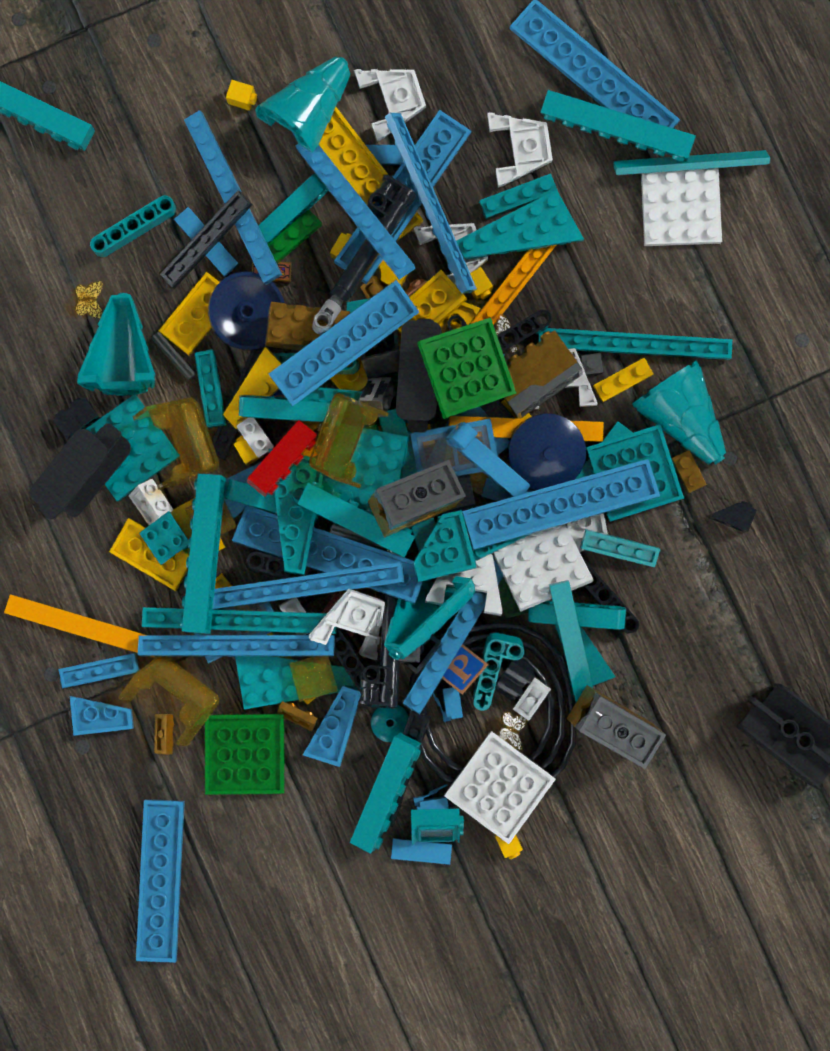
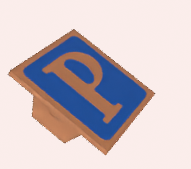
M462 644L442 679L460 694H463L488 664Z

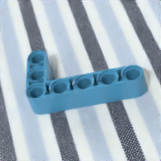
M465 422L458 423L445 439L508 495L515 497L524 494L530 487V484L476 438L478 433Z

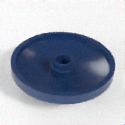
M239 272L226 277L214 288L208 303V318L213 331L224 343L240 350H254L265 346L268 310L271 302L284 303V299L273 282L264 284L258 273Z
M543 413L529 417L515 429L509 441L508 461L510 467L530 484L529 488L534 490L575 480L585 463L586 446L580 430L574 423L560 415Z

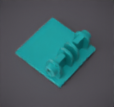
M170 511L139 533L160 565L164 564L181 550L188 548V538Z

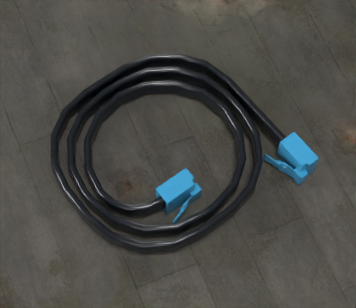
M490 623L473 626L470 633L490 629L519 630L540 640L557 661L564 681L568 712L570 714L575 705L570 677L561 653L544 635L521 624ZM490 634L477 635L465 639L463 645L466 646L477 641L486 640ZM522 640L524 648L530 650L547 668L556 693L558 734L548 756L538 764L544 770L554 760L565 736L563 692L553 665L536 646ZM477 645L469 648V650L473 653L484 651L485 646ZM523 656L521 659L535 667L533 674L536 675L540 682L549 687L545 676L527 657ZM414 671L410 677L409 692L418 676ZM446 682V688L441 689L445 711L442 710L440 701L435 697L434 692L432 694L441 709L443 722L463 717L459 692ZM551 691L545 697L547 700L546 728L537 748L527 756L531 761L543 752L553 729L554 700ZM426 704L421 713H424V714L427 715V713H426L427 704ZM570 722L569 743L560 763L549 773L554 778L565 769L576 745V728ZM428 725L426 736L430 747L450 768L461 772L464 767L452 762L436 745ZM422 742L420 750L423 760L441 779L453 784L456 778L443 773L427 755ZM447 784L430 791L426 795L413 797L417 810L449 809V807L457 805L447 800L445 796L424 799L448 786Z

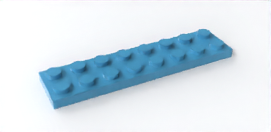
M395 280L268 374L291 406H294L417 315L419 311L398 281Z
M144 800L136 961L173 963L177 961L185 801Z

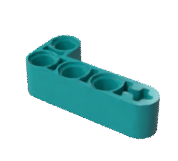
M491 633L487 637L482 660L485 662L494 660L496 663L488 665L476 679L473 692V704L476 709L484 711L490 707L502 658L519 660L523 657L524 646L520 638L500 633ZM499 642L500 645L498 647H492L491 643ZM512 646L520 647L517 651L510 650ZM485 678L491 679L489 683L482 682ZM482 692H485V698L481 700Z

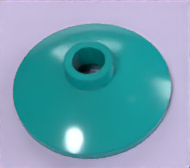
M400 705L393 709L377 708L371 718L372 731L380 740L392 742L394 736L404 733L409 715ZM387 720H393L394 725L392 727L387 726Z

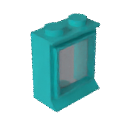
M459 809L411 810L412 846L417 841L455 842L457 840L460 843V835H463L464 817L459 815Z

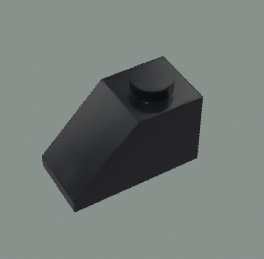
M741 501V503H736L710 514L709 519L745 533L749 531L757 510L752 508V504Z

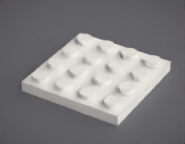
M719 168L641 173L644 246L721 244Z
M566 524L535 532L492 553L520 612L552 599L549 584L569 580L572 591L593 582V577Z
M491 731L444 796L509 844L556 779Z

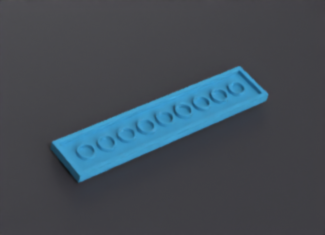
M533 0L510 25L511 31L602 107L670 128H674L679 123L680 119L538 0Z
M441 110L438 111L415 144L432 187L436 185L471 134V130ZM403 163L393 178L413 190L416 198L391 235L395 241L398 240L422 205V202L418 199L415 185L410 180L409 171ZM375 202L373 204L375 206H381L378 202ZM358 227L334 260V263L344 270L366 239ZM380 255L377 256L362 279V282L365 284L368 283L382 263L383 259Z
M646 459L462 511L472 549L476 550L660 497L649 460Z
M246 505L232 541L283 559L277 515ZM313 527L306 567L322 573L401 562L404 583L370 587L369 589L413 604L416 603L423 582L418 583L413 560Z

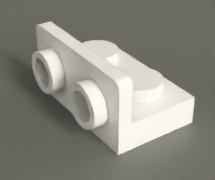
M248 417L237 425L238 430L258 458L269 452V448H274L255 418Z
M153 479L138 485L129 495L148 525H151L168 511L170 513L173 511L172 506Z

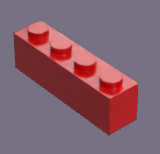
M298 420L247 478V483L264 497L268 494L272 495L279 487L277 483L281 479L285 480L292 472L290 468L294 464L296 466L299 465L303 460L304 452L306 450L311 451L316 445L317 434Z

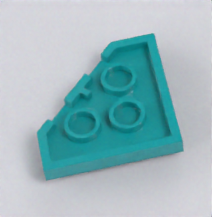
M462 510L442 514L413 562L418 583L477 568Z

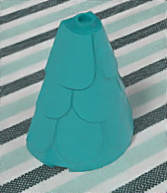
M334 57L306 72L305 76L293 81L287 87L259 104L255 109L257 118L270 126L275 122L281 124L294 133L299 145L313 153L320 143L326 126L331 120L337 102L340 101L351 75L348 62L342 57Z
M127 293L111 295L99 320V327L89 346V351L78 373L77 383L90 391L99 389V391H102V394L129 396L146 393L149 387L151 389L154 388L156 375L148 353L149 349L142 332L143 325L132 296Z
M697 361L679 370L633 403V406L639 413L654 424H660L662 431L680 442L683 448L690 450L693 455L709 465L714 462L716 465L725 459L723 455L726 453L719 421L715 418L702 368Z
M455 576L452 581L455 587L446 586L442 605L425 603L426 597L434 584L432 579L423 581L415 604L398 599L394 617L391 618L384 643L389 651V655L396 660L405 659L429 640L433 633L438 631L447 620L463 608L473 597L475 586L472 579Z

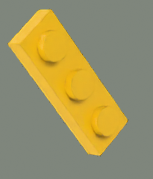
M643 358L596 383L593 387L603 403L654 374L646 359Z

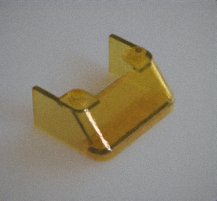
M341 393L335 394L311 453L310 467L333 480L360 488L361 484L352 480L356 475V467L351 462L364 425L369 426L377 420L378 413L387 417L389 413Z
M185 398L147 406L133 416L134 420L151 417L154 426L158 429L164 430L169 428L176 450L180 455L181 464L173 467L171 471L172 477L158 485V490L187 483L197 479L198 474H209L218 468L219 460L200 406L195 399Z
M158 656L133 676L118 699L131 702L140 689H149L156 681L185 704L180 710L179 718L187 728L176 744L188 746L217 707L219 697L213 690L170 657Z

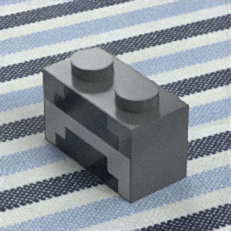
M391 377L368 379L359 399L363 417H385L388 409L391 408L393 397L396 396V386L393 385Z

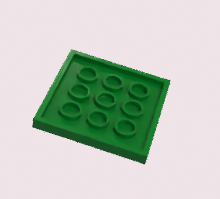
M491 318L417 342L443 419L516 394Z
M284 714L205 715V795L285 793Z

